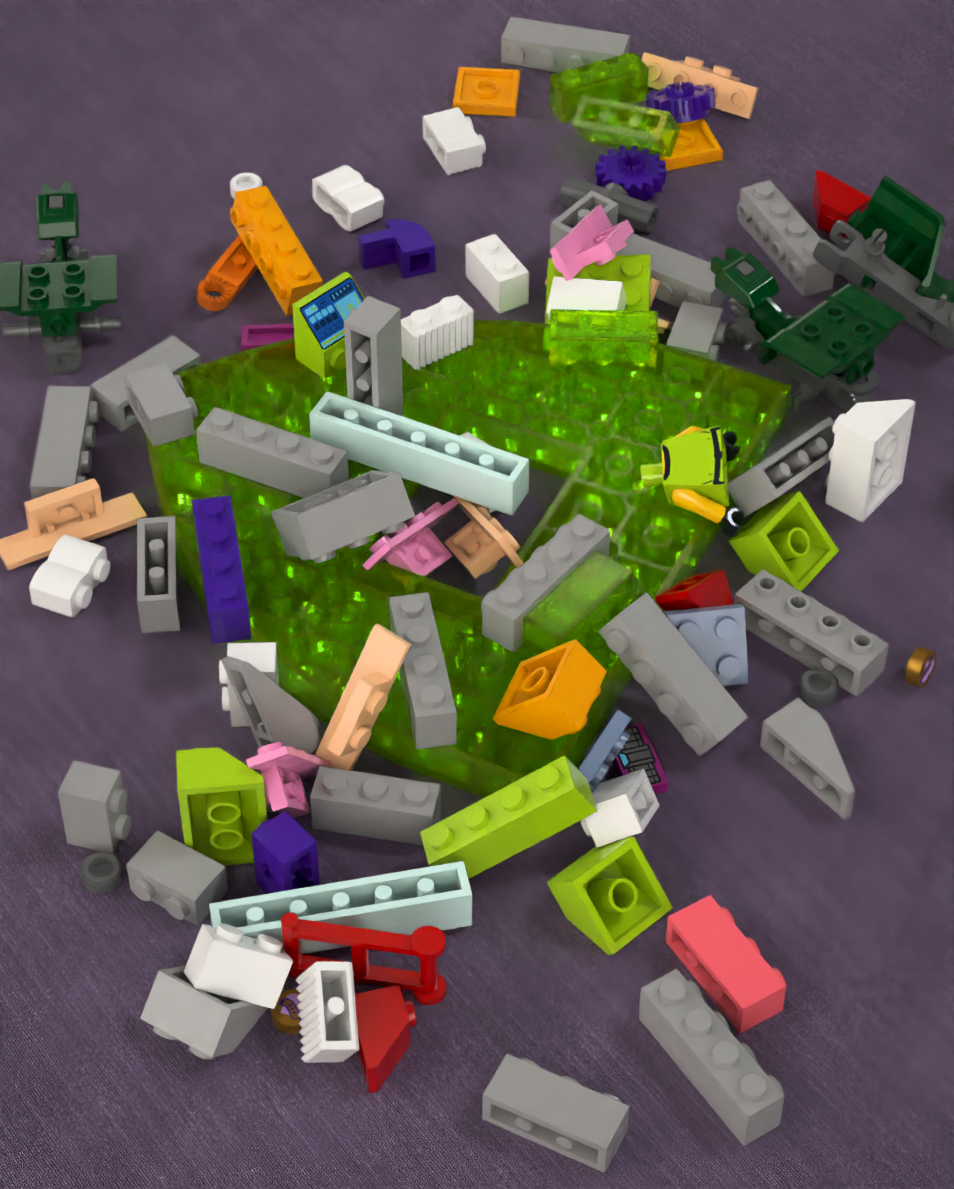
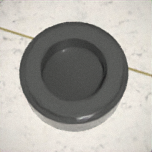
M818 668L810 669L800 677L798 694L801 700L810 706L825 707L836 700L839 682L830 671Z
M101 851L93 853L84 859L80 867L82 883L92 893L105 894L112 892L123 881L122 862L115 854Z

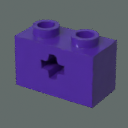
M286 811L272 820L264 821L255 831L251 832L256 884L266 894L320 885L317 841Z

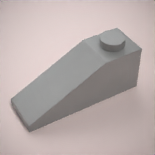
M229 656L221 660L259 748L271 743L281 742L282 746H293L294 749L304 750L308 754L318 749L322 740L318 731L320 724L310 710L249 662Z
M797 698L763 721L760 747L846 820L851 816L855 793L851 779L827 722L817 710L810 708Z

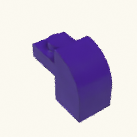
M402 219L386 220V230L358 236L359 262L363 270L396 263L404 279L436 272V245L428 231L415 222Z

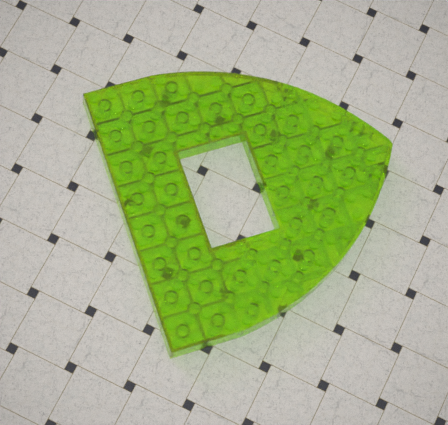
M474 319L473 346L468 345L467 348H462L461 351L456 350L455 354L450 353L449 356H444L443 359L438 358L437 362L432 361V364H426V367H420V370L414 369L402 357L403 417L459 436L469 432L492 447L529 459V467L567 479L517 554L523 563L531 558L533 552L539 546H544L551 540L563 524H568L578 514L610 530L609 563L514 653L482 635L481 604L484 598L383 561L367 571L363 564L370 558L369 556L372 553L369 550L370 547L385 535L382 531L370 535L371 541L365 545L351 549L346 545L335 550L336 556L320 563H314L313 560L302 561L299 557L286 555L271 512L304 499L303 497L200 463L196 430L214 407L311 439L309 414L324 394L328 391L347 398L346 367L326 379L322 378L296 359L295 338L235 353L190 368L177 374L183 382L186 398L192 397L197 408L198 417L193 419L195 434L155 447L152 446L147 435L146 440L153 490L160 517L175 516L179 566L196 597L207 611L192 500L230 495L251 630V639L232 641V643L276 642L279 687L327 725L331 721L374 625L380 624L390 631L389 597L429 592L456 708L457 744L416 749L400 673L398 672L388 693L387 702L379 713L372 727L371 737L364 747L400 766L485 798L564 755L576 768L578 767L632 677V673L617 654L608 647L598 631L646 592L657 604L656 595L693 575L720 531V522L715 523L696 513L668 504L663 485L643 487L641 465L662 463V442L675 437L690 426L704 429L721 426L723 435L728 431L736 434L737 441L734 446L740 447L736 458L733 461H727L729 483L764 458L788 418L791 386L640 338L579 327L524 321ZM348 459L349 480L372 470L381 471ZM402 478L410 500L421 484ZM730 492L729 506L725 507L727 512L735 506ZM511 563L494 590L507 580L512 570L517 568L513 563ZM576 639L607 671L600 685L601 692L593 701L588 711L587 722L576 734H567L550 740L499 725L492 719L520 662Z

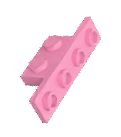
M600 204L592 209L550 250L553 264L563 274L566 281L571 280L583 267L594 262L600 266L615 258V252L627 245L625 240L634 230L628 219L612 226Z
M453 498L444 505L437 501L424 513L420 512L407 524L404 523V528L392 532L389 536L387 534L370 547L369 550L373 555L363 566L368 571L386 559L393 567L396 576L405 581L410 588L444 565L453 556L432 532L431 528L459 504L458 501Z
M281 742L260 747L257 749V756L246 759L248 768L261 771L264 778L266 806L268 808L272 807V811L281 814L286 811L295 818L311 813L302 780L317 775L319 766L332 768L330 761L317 757L315 754L305 753L304 750L294 749L293 746H282Z

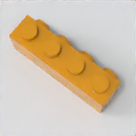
M267 186L235 192L234 204L230 209L231 222L285 315H293L292 304L321 287L323 280Z

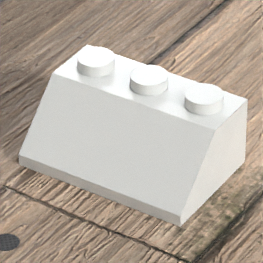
M910 399L856 403L846 414L842 413L838 416L832 429L835 436L833 447L829 453V460L831 461L830 472L825 480V486L827 487L826 504L863 522L902 483L916 402Z

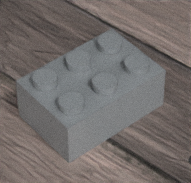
M374 470L271 512L286 555L299 557L302 561L313 560L314 563L324 562L335 557V550L348 545L349 549L365 545L371 541L369 536L382 531L383 534H389L404 528L403 521L415 517L400 473Z

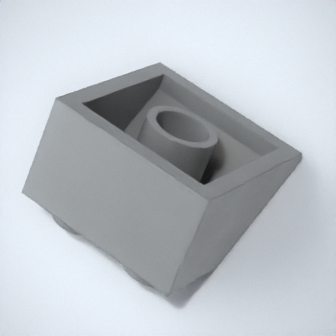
M186 965L159 970L140 1019L154 1026L153 1032L170 1040L178 1039L189 1045V1051L200 1058L211 1060L214 1057L233 1053L267 1010V1007L194 989L184 973Z

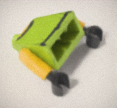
M690 426L675 437L662 442V463L641 465L643 487L663 485L668 504L696 513L715 523L720 522L722 533L728 537H736L743 530V527L738 524L745 518L744 512L740 508H732L727 512L725 508L729 506L727 461H733L740 451L739 446H734L737 441V436L734 432L728 431L723 435L721 426L707 429Z

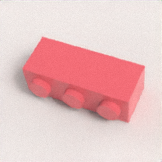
M709 895L668 916L666 943L740 1034L783 1011L787 988L783 975L777 968L769 966L761 956L755 941L750 937L744 936L736 926L734 918L727 908L720 907L713 897Z

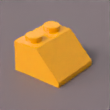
M576 639L520 662L492 719L499 725L550 740L567 734H576L587 722L588 711L593 701L601 692L600 685L607 671Z

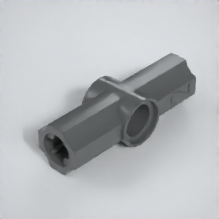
M569 175L563 180L558 201L562 202V204L572 206L592 190L618 203L617 223L628 219L633 229L647 234L654 230L659 217V208L647 202L629 197L622 186L610 183L605 187H601Z

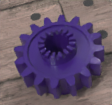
M677 82V86L676 83L668 84L661 91H652L651 94L646 95L647 114L655 116V120L660 123H685L703 119L709 115L711 108L716 107L715 89L710 88V86H694L692 82H682V85H680V82Z
M622 145L617 152L608 149L607 156L600 155L599 162L595 164L596 185L605 187L610 183L618 184L626 190L629 197L645 202L653 198L656 192L662 191V185L666 183L665 161H659L660 155L658 153L649 155V148L638 151L637 145H633L631 150H626Z

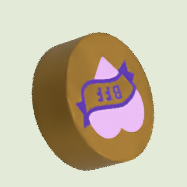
M922 646L914 650L905 670L907 683L920 688L927 684L936 664L937 656L935 651Z
M296 989L281 992L275 1008L271 1009L274 1026L285 1034H300L299 1031L303 1028L298 1024L302 1018L298 1016L301 1009L297 1005L301 1001L296 998L300 994Z

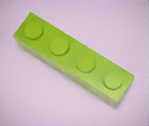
M564 755L426 828L420 834L429 866L464 861L468 879L598 811L587 778Z

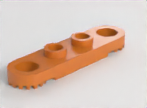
M239 235L198 285L196 300L204 309L221 311L227 308L259 269ZM209 291H215L220 293L222 296H219V299L218 297H215V299H213L214 296H211V298H209L210 295L208 294L206 296V294Z

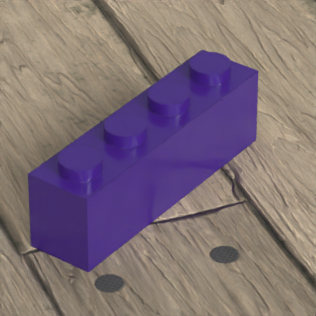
M231 496L192 500L211 642L216 644L251 639L249 609Z

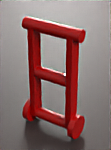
M291 912L285 913L281 917L283 949L293 960L288 973L289 977H298L315 962H349L302 955L300 939L351 946L354 982L384 987L399 985L400 989L411 990L414 999L423 1005H435L446 996V981L438 974L437 958L445 951L446 937L443 931L437 927L422 926L416 929L412 935L298 919V916ZM369 949L417 956L420 958V972L369 965Z

